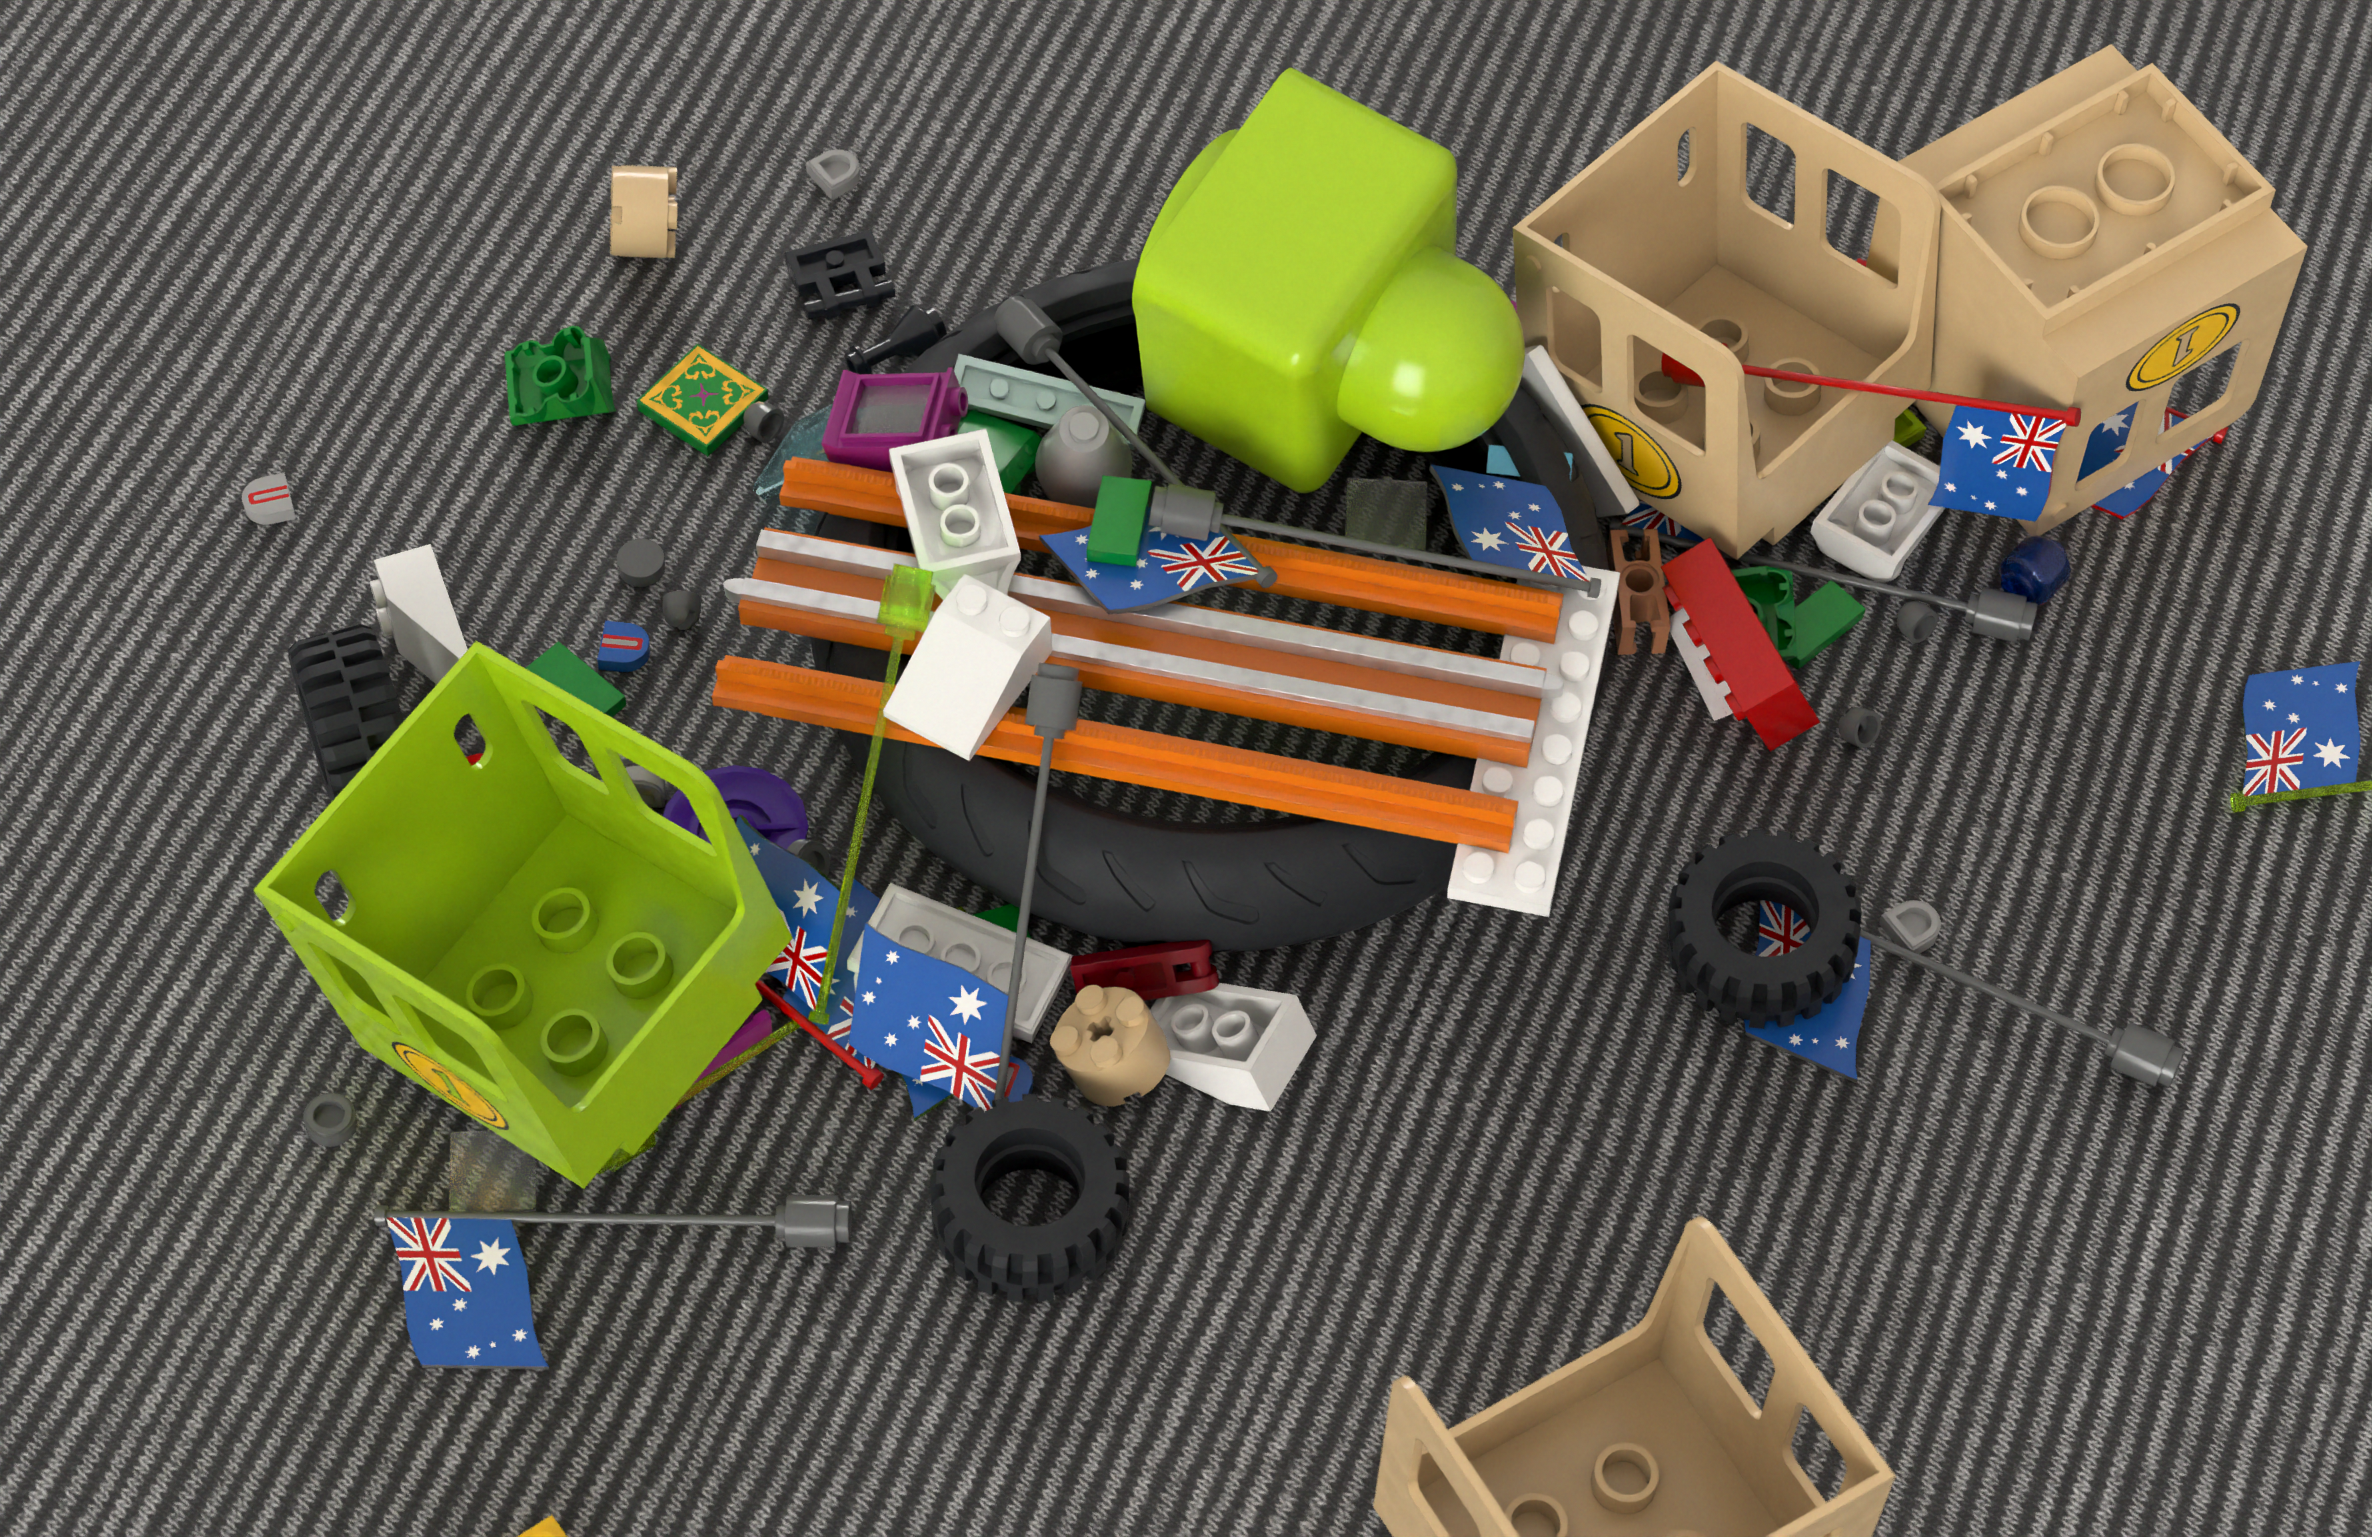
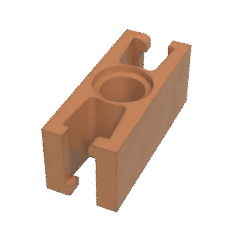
M1644 529L1640 551H1635V561L1628 562L1624 558L1622 549L1623 542H1628V531L1610 530L1606 551L1609 571L1620 572L1619 586L1613 610L1618 655L1636 653V642H1633L1636 623L1644 621L1650 623L1653 634L1651 653H1665L1670 631L1667 597L1662 589L1665 586L1661 569L1662 560L1657 529Z

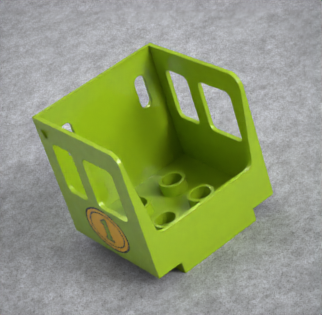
M478 641L474 642L253 890L361 1048L583 1189H585L619 1147L631 1155L637 1152L763 1000L755 983L793 939L718 788L705 773L686 759ZM534 705L563 721L579 735L604 782L574 766L561 755ZM466 714H470L485 741L484 754L474 765H470L454 737L458 721ZM618 753L679 788L690 801L711 844L649 808L638 793ZM328 870L332 871L349 898L345 913L335 921H332L315 895V886L318 879Z

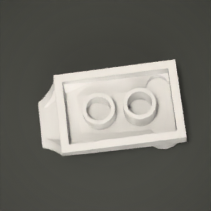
M983 429L889 449L896 491L901 500L922 580L943 601L964 574L1007 595L1012 576L1021 560V553L987 430Z
M1891 440L1844 482L1813 521L1810 533L1816 540L1819 550L1870 580L1876 582L1894 580L1900 575L1905 560L1945 509L1944 507L1927 505L1938 485L1940 466Z

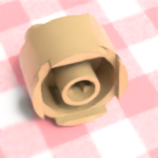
M612 166L611 256L675 258V231H668V229H677V202H675V196H668V194H676L677 167Z
M1098 985L1086 986L1078 992L1075 1002L1063 1013L1056 1025L1055 1031L1050 1037V1045L1055 1051L1056 1056L1083 1095L1089 1101L1102 1106L1126 1104L1123 1098L1139 1092L1141 1097L1147 1094L1161 1081L1170 1063V1049L1167 1046L1163 1030L1143 999L1135 992L1126 988H1101Z

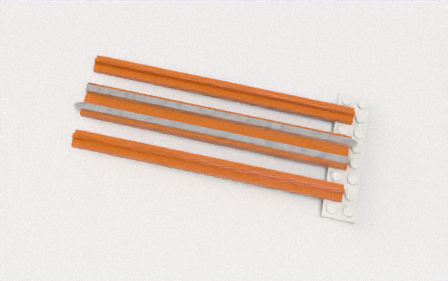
M793 456L791 461L785 460L783 466L784 483L779 494L782 506L828 512V514L908 528L901 500L896 491L893 473ZM1004 493L1017 542L1021 549L1052 554L1041 543L1039 535L1074 531L1092 525L1095 512L1093 508ZM766 527L764 530L761 529L756 544L758 560L752 578L729 579L723 583L725 596L729 600L739 603L740 622L743 625L788 631L792 634L906 655H913L935 611L943 602L942 598L922 580L915 554ZM1231 533L1263 567L1270 566L1278 574L1275 583L1268 588H1263L1256 579L1227 584V586L1505 635L1499 660L1177 601H1170L1150 609L1108 615L1081 584L1014 572L1007 595L1049 616L1051 620L1052 653L1044 663L1079 668L1078 681L1083 682L1082 687L1477 759L1469 791L1078 719L1076 730L1065 731V739L1054 738L1051 769L1455 843L1458 845L1448 885L1447 898L1549 917L1617 596L1620 572L1582 566L1589 580L1591 577L1601 579L1600 593L1598 599L1587 597L1586 591L1517 579V583L1513 584ZM725 655L724 660H718L715 668L717 682L712 694L713 706L762 713V715L943 748L884 717L883 710L896 687L894 684ZM1011 706L975 754L1040 766L1044 737L1034 735L1035 725L1025 723L1027 709Z

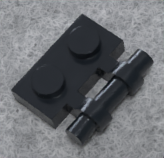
M871 229L784 252L785 264L798 296L802 297L813 293L818 295L819 299L803 303L807 320L822 316L826 320L840 317L841 311L859 306H864L865 309L877 307L880 304L879 301L895 297V289L891 279L878 283L873 281V277L886 274L885 261ZM856 282L858 288L835 294L833 288Z

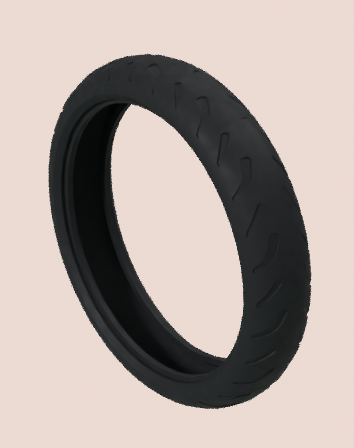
M1140 259L1125 260L1087 268L1066 276L1053 278L1010 296H1022L1024 299L1033 300L1062 330L1063 337L1058 354L1088 386L1115 391L1143 385L1136 318L1132 307L1133 285ZM1008 298L986 308L954 328L931 348L927 349L903 372L943 373L947 372L948 367H953L954 370L958 354L1070 381L1051 360L1035 365L1026 363L999 335L994 316L998 307ZM1519 385L1505 413L1482 435L1452 449L1436 452H1419L1431 464L1546 486L1561 509L1571 548L1581 566L1609 571L1605 540L1598 525L1596 507L1583 475L1572 458L1570 480L1571 468L1564 452L1570 453V451L1545 414L1541 412L1538 404L1521 385ZM926 406L872 407L859 427V434L919 432ZM990 415L992 417L1001 419L1003 421L1015 424L1020 427H1025L1029 425L1026 423ZM1489 445L1504 446L1520 477L1487 473ZM820 511L814 534L816 537L910 554L914 553L908 528L828 514V512ZM1507 577L1508 583H1517L1516 578ZM1611 624L1607 638L1593 709L1599 696L1607 664ZM810 637L816 670L897 685L912 655ZM837 729L843 744L861 775L875 788L883 805L909 833L921 841L939 859L969 880L1020 908L1038 777L1008 760L974 754L971 760L968 761L944 748ZM1434 751L1415 767L1399 775L1398 778L1470 791L1477 759ZM1048 784L1030 913L1050 920L1052 923L1091 936L1108 940H1119L1122 943L1135 946L1210 940L1214 953L1258 951L1281 946H1295L1335 937L1377 923L1411 908L1447 888L1458 844L1304 815L1257 822L1220 824L1170 821L1130 814L1092 803Z

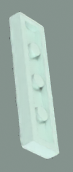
M958 354L954 372L960 387H964L967 391L969 410H976L981 413L1051 429L1073 407L1087 405L1096 408L1071 381ZM1089 386L1138 435L1145 409V399ZM1125 438L1129 448L1134 450V446Z

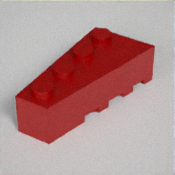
M1711 537L1661 566L1669 581V584L1663 586L1662 589L1676 612L1684 608L1690 619L1682 624L1696 648L1705 644L1710 656L1703 659L1717 684L1726 681L1731 692L1725 695L1724 698L1738 721L1747 717L1770 752L1820 723L1819 718L1799 689V684L1780 653L1775 649L1776 645L1757 614L1754 613V608Z

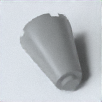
M1081 405L1068 410L1043 437L1037 449L1035 468L1041 488L1051 501L1094 509L1096 508L1102 475L1131 478L1132 455L1125 438L1101 411L1092 406Z

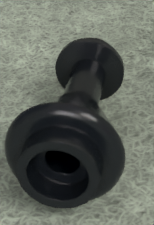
M911 305L885 340L863 351L857 345H852L850 352L844 355V360L850 372L872 374V366L894 355H922L927 349L947 335V331L940 315L934 308L922 309L918 305Z

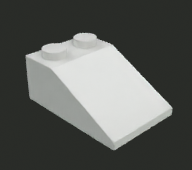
M431 544L374 560L378 579L370 581V586L377 606L376 613L383 636L393 635L398 652L437 685L468 649Z
M964 574L935 611L883 710L884 717L970 761L1031 681L1032 675L1037 673L1038 664L1044 663L1052 653L1050 617Z
M1219 983L1216 988L1210 991L1159 998L1150 1009V1012L1163 1030L1167 1046L1170 1049V1063L1165 1073L1166 1075L1227 1104L1270 1112L1317 1036L1297 995Z

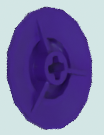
M737 765L703 772L718 788L735 824L738 815L741 819L744 816L750 825L766 839L786 850L794 841L807 838L809 825L803 801L783 779L764 769ZM678 789L666 804L663 817L711 844L690 801Z

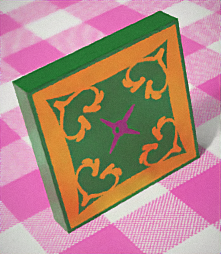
M697 343L637 400V409L708 457L744 423V412L751 404L759 401L766 402L769 397L767 388Z

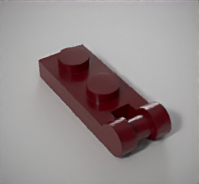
M1210 940L1168 942L1072 956L1070 964L1077 994L1080 990L1090 985H1098L1101 988L1121 987L1135 992L1145 1001L1206 992L1216 988L1220 983L1217 968L1215 965L1210 964L1209 956L1213 952ZM1190 963L1191 969L1189 971L1177 972V964Z

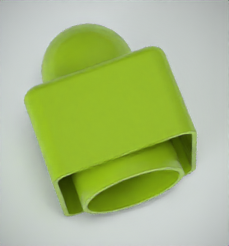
M1294 68L1286 69L1277 78L1240 130H1229L1209 143L1194 159L1167 198L1145 243L1134 279L1132 307L1136 318L1147 410L1298 493H1310L1323 486L1362 432L1390 446L1416 452H1436L1452 449L1468 443L1486 432L1505 413L1518 390L1524 368L1525 345L1519 317L1507 294L1485 272L1456 256L1457 164L1453 154L1445 147Z

